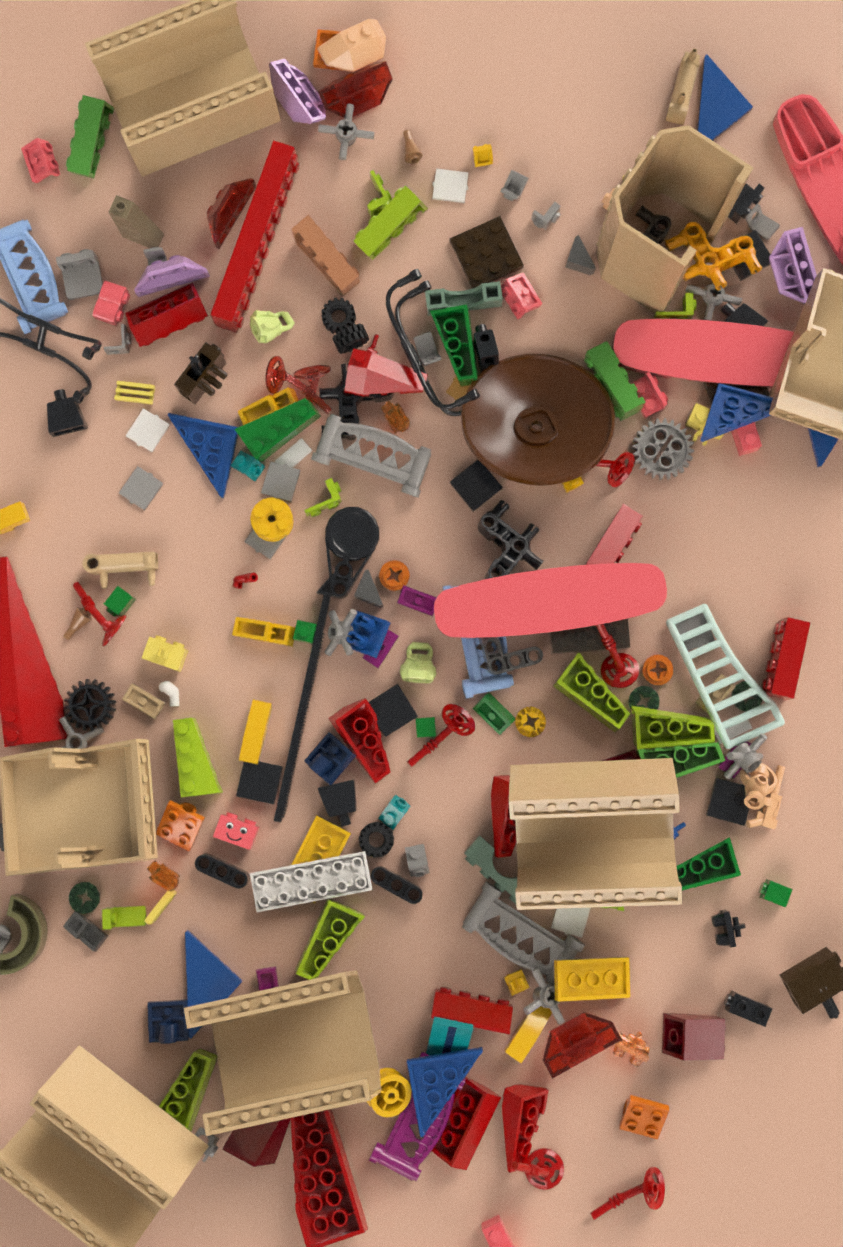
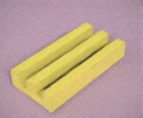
M117 381L114 399L116 401L153 405L155 385ZM122 387H129V388L146 389V390H150V392L138 391V390H130V389H121V388H122ZM121 393H125V394L142 395V396H150V397H149V399H143V398L126 397V396H120V395H121Z
M173 888L168 889L144 921L148 925L155 923L177 892Z

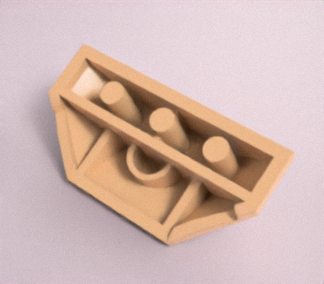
M367 19L339 32L319 46L317 50L326 66H333L340 70L354 73L384 58L386 36L377 20Z

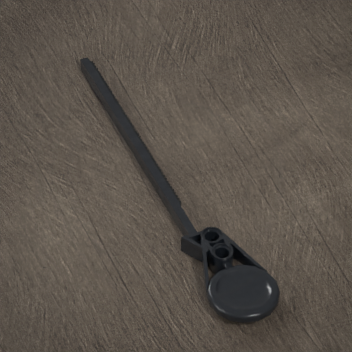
M345 507L336 511L329 518L325 527L329 578L316 592L324 596L274 821L282 822V818L285 817L283 814H286L284 812L286 810L285 807H288L285 804L288 803L286 800H289L287 796H290L288 795L290 793L288 790L291 789L289 787L291 786L290 782H293L291 780L293 778L292 775H295L292 772L295 771L293 768H296L294 766L296 764L295 761H298L295 758L298 757L296 754H299L297 752L300 750L298 747H301L299 740H302L300 736H303L301 733H304L302 731L304 729L303 726H305L303 722H306L304 719H307L305 715L308 712L306 709L309 708L307 705H310L308 701H311L309 700L311 698L309 695L312 694L310 691H313L311 687H314L312 684H315L313 677H316L314 673H317L315 670H318L316 663H320L317 660L320 659L318 656H321L319 654L321 652L320 649H323L320 646L323 645L321 642H324L322 640L324 638L323 635H326L323 632L331 597L343 599L348 596L379 542L380 529L376 519L369 511L360 507ZM330 550L337 557L343 559V561L336 565L334 573L332 572ZM366 558L353 577V568L349 562ZM343 566L349 568V573L345 576L339 574V570ZM344 585V593L337 594L335 592L336 586Z

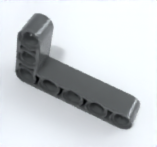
M499 637L479 638L486 668L493 675L535 665L543 659L542 650L536 646L503 654ZM488 642L495 644L496 649L494 652L487 650L486 645ZM532 650L538 655L536 661H532L529 658V652ZM513 655L519 658L517 666H513L510 662V658ZM494 660L499 661L501 664L499 671H495L491 667Z

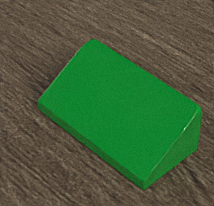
M489 692L472 708L499 735L516 719Z

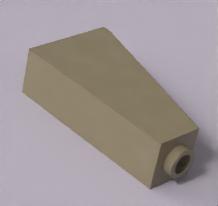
M116 195L109 214L121 235L148 248L159 247L164 233L134 202Z

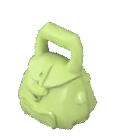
M255 310L250 316L249 324L254 337L259 343H269L277 336H280L282 332L292 329L295 322L288 312L273 313ZM279 317H283L287 324L286 326H282L281 321L278 319Z
M412 642L407 648L406 660L401 665L399 671L402 680L413 683H432L437 675L436 667L432 663L433 649L429 643ZM412 649L426 650L428 651L427 655L420 653L413 654Z

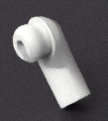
M169 681L161 682L159 690L169 696L170 707L179 706V689Z

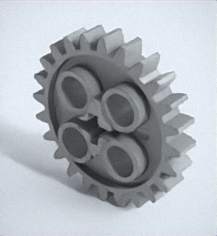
M657 418L655 424L649 421L648 427L643 425L641 427L643 432L637 431L636 434L639 438L633 439V442L636 444L631 449L636 450L633 455L638 457L634 463H641L639 470L645 468V475L651 472L652 479L658 475L659 480H662L665 475L667 480H669L671 474L677 477V471L683 473V467L687 468L689 466L687 461H691L693 457L688 454L694 452V449L689 447L694 442L688 441L691 434H684L687 430L686 428L679 429L681 423L674 426L673 419L668 424L666 418H664L662 423ZM656 433H662L664 440L657 439ZM670 435L673 436L657 462L653 463V459ZM672 443H677V444H679L680 450H679V451L674 450V449L672 448L671 444H672ZM645 448L653 449L654 455H647ZM662 458L668 459L669 462H670V465H669V466H664V465L661 463V459H662Z

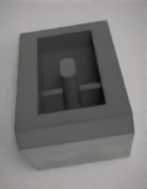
M577 235L575 236L566 268L587 275H593L596 267L580 236Z
M367 569L363 573L354 596L357 599L381 608L383 603Z

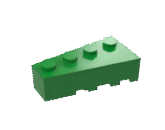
M467 304L431 310L430 313L460 386L471 385L474 380H478V369L470 312Z
M304 398L240 426L235 431L255 459L263 462L319 419L321 415L312 402Z
M730 837L676 866L682 891L741 876Z

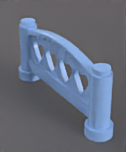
M23 219L0 229V261L22 311L28 315H33L50 322L65 316L68 313V309L64 302H59L57 284L51 265L38 243L29 234L32 228L28 219ZM20 240H23L25 242L24 247L28 248L25 254L11 252ZM26 257L32 258L31 263L35 265L33 270L19 268ZM34 273H38L39 280L42 281V285L39 287L26 285ZM41 290H46V296L50 298L48 303L34 302L33 300ZM17 316L24 334L32 332L31 329L38 327L28 322L27 319Z
M451 585L443 586L442 588L444 591L453 587H451ZM506 636L499 637L503 654H507ZM461 638L469 679L462 680L465 699L473 698V695L506 689L514 685L512 674L508 675L505 672L493 675L488 670L480 667L485 661L482 650L476 648L480 644L479 638ZM492 642L491 646H493L494 651H495L496 646H495V644ZM496 661L495 664L498 667L497 671H499L501 668V664L499 661Z

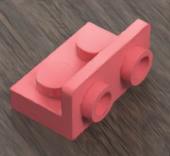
M36 138L21 148L32 182L39 183L50 175L56 177L60 175L59 165L53 154V147L48 141Z
M524 273L506 279L501 285L502 296L517 319L522 318L525 313L542 305L541 300Z
M647 372L645 376L631 383H634L638 389V398L643 397L645 400V404L641 409L645 419L666 408L667 396L663 391H660L657 378L651 375L650 372Z

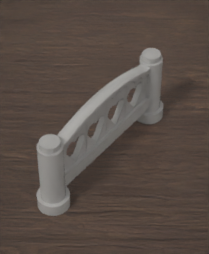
M330 414L316 453L313 452L311 460L329 466L331 459L401 483L403 484L401 492L419 498L421 492L419 488L431 457V449L423 446L420 449H415L412 445L390 432L363 424L343 423L340 421L341 417ZM343 432H347L349 436L353 434L357 437L356 442L345 450L341 439ZM365 438L367 442L373 441L375 447L362 457L359 440ZM379 445H384L385 448L390 447L393 450L392 455L380 463L377 447ZM397 451H401L403 455L409 454L411 457L410 461L399 470L395 459Z
M485 882L482 886L483 891L463 921L462 928L470 933L476 930L493 949L513 963L531 971L539 968L541 974L546 975L545 981L555 986L554 960L574 959L578 952H582L585 944L572 935H568L565 941L498 899L502 892L489 882ZM500 915L499 932L494 933L491 928L485 927L484 923L487 920ZM516 926L517 940L515 943H509L508 939L501 937L503 931ZM533 936V952L531 954H527L524 949L518 948L519 942ZM550 947L549 964L544 965L541 960L534 958L535 953Z

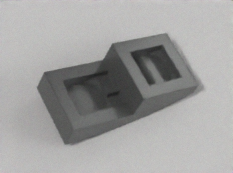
M74 911L63 925L76 939H80L94 952L100 948L108 937L106 933L77 911Z

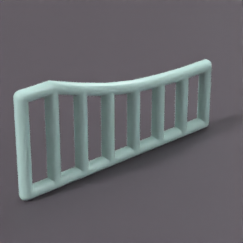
M707 604L699 605L666 620V625L726 749H731L758 737L761 733L765 734L785 724V720L776 702L747 673L732 652ZM703 613L707 621L706 624L681 635L679 634L675 624ZM709 630L713 632L716 638L715 641L690 652L687 651L683 643L684 641ZM718 647L722 648L726 657L696 670L692 661L693 658ZM730 663L738 672L704 687L700 676ZM742 679L751 687L714 705L708 695ZM756 694L765 702L724 722H721L717 711ZM771 710L775 721L732 740L729 739L725 729Z

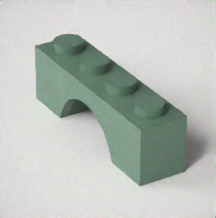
M500 281L482 283L478 287L465 291H448L444 288L426 290L427 316H431V310L466 304L469 311L502 307Z
M479 835L464 852L466 855L465 860L472 866L477 864L481 868L479 872L487 879L490 877L496 881L494 885L501 892L506 890L511 894L509 899L516 904L515 890L517 888V877H505L496 871L492 861L494 848Z

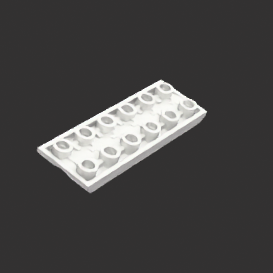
M366 851L250 873L256 912L373 890Z

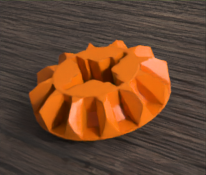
M392 560L386 562L381 567L379 578L381 584L386 589L397 591L402 589L403 585H407L410 573L404 563ZM390 569L395 573L402 571L398 575L399 582L395 579L388 580L391 577Z
M653 655L644 662L642 672L644 678L650 684L659 686L667 683L672 678L673 665L667 657ZM657 663L659 668L666 669L660 672L659 676L656 675V672L650 671L656 668Z

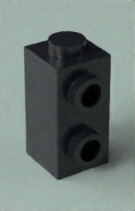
M735 991L727 994L724 1001L725 1009L728 1012L766 1027L773 1009L764 1003Z

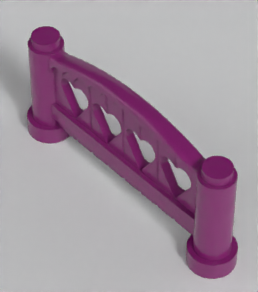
M421 1052V1054H420L419 1057H424V1056H429V1055L426 1054V1053H424V1052ZM465 1078L461 1081L457 1089H462L466 1080ZM411 1091L410 1102L400 1113L385 1146L377 1142L368 1161L374 1164L378 1162L411 1181H417L422 1171L418 1169L419 1165L433 1150L447 1125L455 1092L433 1124L428 1128L424 1138L418 1139L410 1127L412 1124H418ZM417 1142L419 1148L415 1150V1156L412 1158L408 1157L401 1143Z

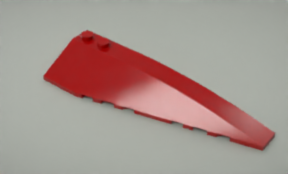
M6 556L0 557V713L4 747L11 748L66 740L68 735L59 721L65 717L64 702L51 673L50 665L46 660L35 626L29 616L28 608L22 598L21 590L17 585L13 569Z
M332 1109L292 1117L291 1138L294 1159L295 1210L306 1247H324L365 1233L368 1230V1225Z

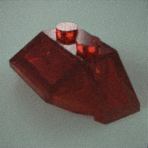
M382 61L330 82L320 89L318 94L325 110L344 118L347 104H353L354 117L381 105L393 78L387 62Z
M249 178L225 185L223 190H219L214 205L208 208L207 220L217 249H220L256 189L254 179Z
M583 1012L549 1031L542 1060L553 1079L618 1043L622 1038L612 1021Z

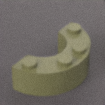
M18 893L11 895L7 915L19 923L22 931L21 940L18 947L12 952L4 951L0 953V975L17 972L32 964L42 953L47 941V922L42 910L33 900Z

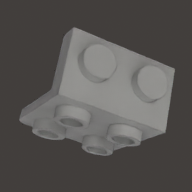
M84 249L79 253H64L60 257H56L57 265L62 271L66 296L69 300L100 294L103 282L98 257L93 250Z

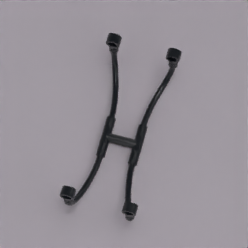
M414 269L407 276L397 280V283L388 290L386 294L387 312L401 340L400 344L413 371L417 374L430 401L450 416H461L462 410L454 412L448 409L459 407L469 401L478 399L480 397L478 390L473 389L452 404H442L433 391L428 379L426 382L421 372L426 373L414 346L410 343L400 319L401 305L407 299L425 293L426 290H431L430 282L428 280L424 281L418 287L407 292L408 294L403 296L396 305L395 317L391 309L390 298L393 291L422 277L419 269Z
M0 298L2 305L27 319L28 322L40 327L37 343L27 338L24 339L0 332V337L19 341L23 345L52 358L55 357L75 369L87 383V387L81 391L76 390L72 397V401L81 404L84 397L90 393L92 388L91 380L76 364L57 354L56 351L44 346L47 330L57 335L61 334L73 339L94 343L93 346H86L83 350L82 357L91 360L94 354L100 350L102 343L94 338L61 330L60 327L20 311Z

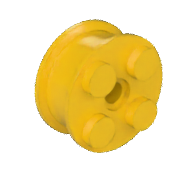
M265 498L259 501L252 509L250 516L251 525L255 533L261 539L269 542H276L283 539L286 535L288 536L294 524L290 507L278 498ZM275 518V521L269 522V519Z
M381 1068V1093L366 1102L378 1115L393 1117L400 1114L409 1104L411 1086L396 1069Z

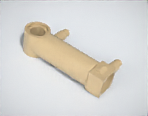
M693 48L690 52L685 51L684 57L681 60L665 121L684 125L700 65L701 55L697 54L696 48Z
M156 552L88 554L84 557L82 565L87 572L93 575L100 574L102 589L107 588L108 573L148 571L149 586H154L156 580L155 571L158 570V554ZM93 560H97V561H98L97 567L94 568V569H91V568H90V563H91Z

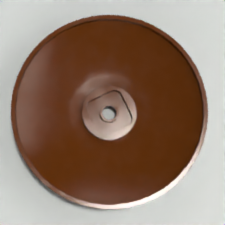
M522 354L500 360L498 365L492 364L478 375V380H474L466 392L467 394L469 391L477 389L480 394L478 399L462 405L461 425L466 443L471 452L485 467L508 480L536 486L568 482L594 468L610 447L615 428V413L608 392L592 373L565 358L548 354ZM535 424H537V425L541 426L542 428L536 430V429L532 428V426L535 425Z

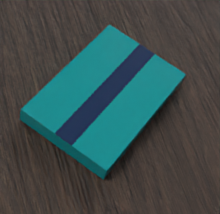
M434 1017L426 1054L436 1055L467 1050L474 1025Z

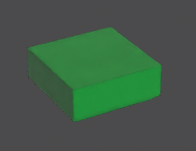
M435 717L416 718L417 738L436 736Z

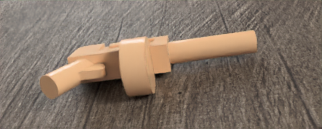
M777 765L775 773L778 780L777 785L771 793L763 798L764 806L762 812L757 811L755 819L746 821L748 828L756 826L770 829L776 828L778 822L776 817L782 800V796L778 795L785 770L784 766Z

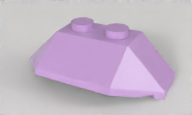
M286 59L270 62L269 68L274 95L292 121L312 124L325 120L326 103L308 77L295 66L290 65Z
M803 227L784 231L769 256V261L778 292L805 304L817 274Z
M175 255L167 261L162 262V260H158L147 266L134 291L138 297L204 279L210 277V275L203 266L184 256Z

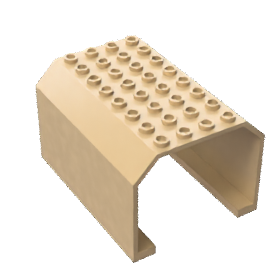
M191 0L84 43L91 61L95 65L122 126L120 131L142 177L281 121L274 90L266 71L259 74L246 43L236 11V0Z
M689 125L660 130L656 137L651 136L646 144L647 148L644 153L642 151L639 153L634 167L627 170L622 184H618L614 189L613 196L609 202L610 205L607 208L608 212L605 215L606 219L602 224L601 234L596 244L598 246L596 255L601 279L654 314L655 312H664L697 250L689 246L680 259L625 223V217L639 197L663 193L712 225L706 239L713 242L754 169Z
M673 758L510 765L509 811L510 820L515 819L518 873L517 888L515 890L517 910L682 904V886L678 879L674 847L673 813H680L679 791Z
M357 970L184 1008L187 1029L208 1024L212 1025L225 1098V1109L202 1114L206 1136L366 1102L381 1093L380 1068L365 993Z
M79 1045L38 1090L29 1105L36 1109L34 1114L2 1150L0 1149V1177L89 1247H134L161 1208L164 1210L174 1198L209 1145Z

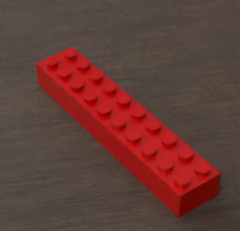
M274 140L272 142L210 314L217 327L237 333L238 328L243 326V314L249 309V298L251 293L254 294L257 276H260L263 266L261 264L263 259H266L268 256V245L274 239L275 225H278L281 220L280 211L282 207L285 208L286 195L288 190L291 191L294 182L292 180L294 173L297 174L300 163H298V155H296L295 147Z

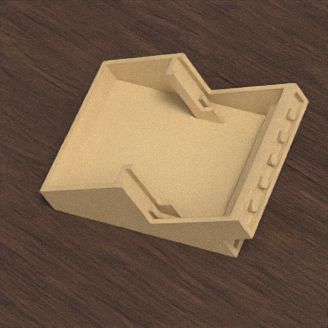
M823 268L815 277L769 397H773L769 414L843 440V275L831 269Z
M132 739L82 749L53 747L0 757V789L6 876L151 861V859L158 858L148 739Z

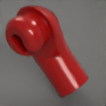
M252 572L235 576L232 580L234 581L232 586L233 588L241 589L243 583L256 582L258 575Z

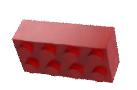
M787 617L775 624L773 634H776L775 640L771 642L769 653L772 654L765 667L767 677L763 679L761 688L770 697L781 700L794 699L811 622Z

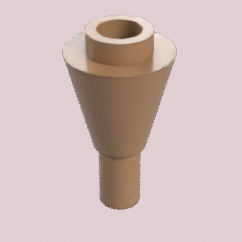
M410 130L403 131L405 138V161L410 164L418 163L423 155L412 139Z
M84 607L81 609L76 608L70 627L63 637L70 640L76 631L93 619L90 616L91 613L86 611Z

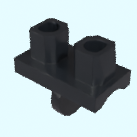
M726 909L720 910V913L711 916L713 927L723 926L724 933L715 934L716 944L719 946L727 945L730 948L736 947L733 930H735L736 937H741L740 929L746 928L745 923H739L738 917H732V924L730 911Z

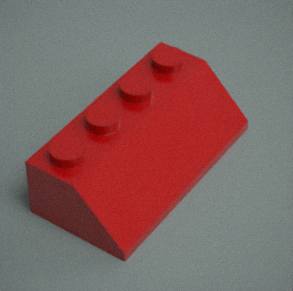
M193 282L125 313L129 327L139 347L148 346L159 338H166L172 332L183 330L188 325L194 322H201L205 317H208Z
M442 986L440 989H435L431 1009L432 1019L434 1017L473 1024L475 1028L510 1035L513 1005L509 1004V1000L498 998V1001L490 1000L489 996L481 994L478 997L471 996L470 992L460 990L459 993L451 992V988Z
M465 1077L466 1080L462 1089L455 1091L447 1125L432 1150L435 1155L450 1167L467 1170L501 1099L491 1089L468 1077Z

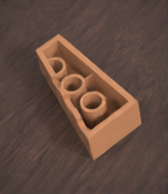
M309 214L291 228L296 245L342 296L346 295L360 283L358 270L348 264L344 254L339 253L333 242L326 237Z

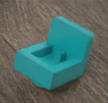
M240 450L231 467L248 476L251 480L256 481L264 470L265 465L253 456Z
M395 795L378 819L394 830L411 806L406 800Z

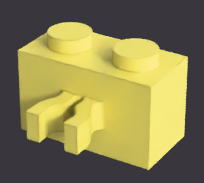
M697 403L693 406L685 426L698 431L692 438L694 442L703 433L710 412L709 408ZM724 434L714 438L720 440L724 436ZM708 440L702 442V445L705 446V445L707 444Z
M158 635L155 638L149 637L142 659L181 672L189 651L184 649L185 645L175 641L172 645L166 642V638Z

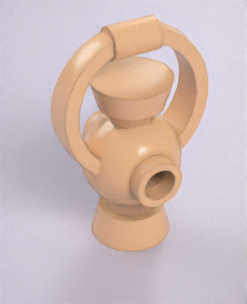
M761 763L757 769L750 772V777L741 768L740 779L744 784L746 792L745 805L750 809H761L764 806L763 798L775 789L778 780L775 773L767 765ZM768 777H769L770 780H771V785H770V786H769V784H768Z

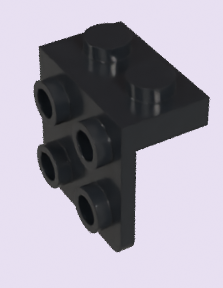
M746 183L728 218L736 224L741 218L745 219L750 213V208L753 204H758L764 197L762 193L765 187L759 183L753 189Z

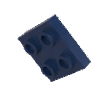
M328 732L304 762L329 785H332L356 755L332 733Z
M187 999L149 1001L147 1003L149 1043L169 1044L189 1040V1029H187L184 1008L188 1007Z

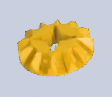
M532 706L525 707L518 712L515 725L523 736L536 737L544 731L546 718L540 709ZM526 714L531 719L538 717V720L534 722L535 730L530 725L523 726L528 721Z

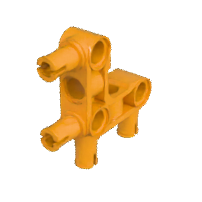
M690 222L678 235L665 240V245L669 252L682 245L687 246V248L691 246L697 250L693 257L696 264L688 267L684 275L685 282L698 275H703L711 278L716 290H721L720 286L722 289L727 286V282L721 274L722 271L742 262L747 264L752 275L756 274L755 270L757 273L762 270V266L755 256L756 250L753 247V240L749 236H740L720 248H714L710 246L706 239V233L700 224Z

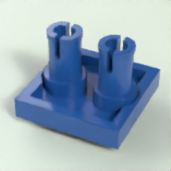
M357 611V615L351 623L354 631L348 633L351 638L347 637V641L354 651L377 658L391 623Z

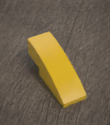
M287 387L274 395H267L238 410L243 425L293 404L299 401L295 390Z
M21 501L0 509V535L14 530V527L30 522L25 504Z
M236 617L232 635L293 647L295 628L267 621Z
M253 699L243 736L239 761L258 765L272 711V703Z
M540 1006L529 1015L526 1014L505 1047V1053L522 1064L552 1014L551 1009Z

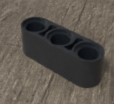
M202 854L195 860V867L198 871L234 888H243L250 881V875L247 871L211 854ZM203 857L209 860L208 868H203L200 864ZM219 866L226 867V876L219 875ZM237 874H242L245 877L243 884L236 882L235 877Z
M377 866L372 870L371 880L376 885L411 904H417L421 901L423 892L418 885L383 866ZM377 870H382L385 873V878L381 881L377 880L374 876ZM400 880L402 888L399 890L393 889L391 886L392 881ZM416 889L419 891V897L414 900L408 896L410 890Z

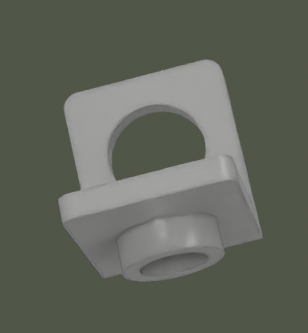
M756 204L746 216L748 228L752 231L756 230L760 236L767 240L780 227L777 222L762 214L759 204Z
M152 247L143 250L148 259V266L154 261H167L162 247Z
M121 324L122 345L104 347L107 355L129 353L128 344H131V335L128 333L125 324Z
M431 332L413 338L420 361L424 366L441 360Z
M200 1127L195 1135L197 1137L200 1135L206 1136L205 1129ZM214 1135L207 1136L209 1147L204 1152L203 1162L207 1160L208 1156L212 1158L219 1148L216 1146L219 1140L218 1137Z

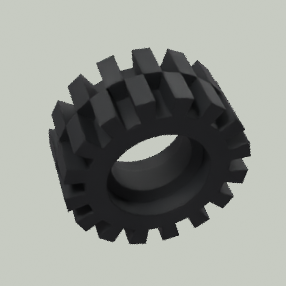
M334 298V301L330 299L328 304L325 303L324 309H322L323 324L332 334L334 332H341L343 328L346 329L348 326L351 327L355 324L356 315L352 304L350 305L348 300L344 301V298H340V300ZM336 310H342L345 312L346 318L343 322H334L331 318L332 313Z
M359 323L357 325L353 324L351 327L348 326L346 329L343 328L332 339L338 352L342 354L352 352L353 348L358 349V347H362L363 344L369 341V336L364 325Z
M381 822L369 823L360 832L359 845L362 851H366V854L373 858L383 857L389 853L394 844L392 830ZM374 832H379L384 837V843L380 847H373L369 843V836Z

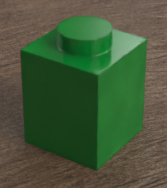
M117 586L103 604L108 607L106 611L116 617V615H124L136 599Z
M297 620L293 639L313 645L317 624Z
M766 879L765 882H762L759 893H761L760 898L786 908L793 889Z

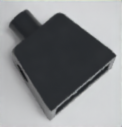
M728 302L721 309L727 317L724 322L765 326L768 322L766 318L745 303L735 309Z
M485 324L477 325L475 327L476 333H474V347L480 373L492 364H499V351L493 330H487Z
M64 389L54 391L56 401L47 403L49 434L57 437L88 429L78 403L72 401V397L67 398Z
M355 779L319 787L318 792L328 816H338L340 827L350 825L349 813L357 811Z

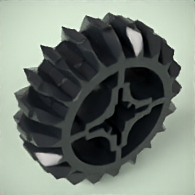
M86 679L85 685L82 681H79V688L73 685L72 689L74 692H67V695L71 696L70 699H64V702L69 703V706H64V709L70 710V712L65 714L66 717L73 716L69 722L72 724L76 722L75 727L80 728L82 726L84 731H87L88 727L91 731L96 726L97 728H102L101 722L108 725L109 722L106 718L113 719L114 716L109 713L110 711H116V708L111 707V704L117 703L116 700L110 699L115 696L114 693L108 694L111 688L108 686L104 688V682H100L98 685V680L96 679L92 681V684L90 679ZM92 689L97 690L104 700H96L94 694H92ZM86 691L83 701L77 703L78 697ZM90 702L97 704L91 706L90 708L84 707V705H87ZM104 707L102 714L95 719L96 711ZM77 709H83L89 721L81 718Z

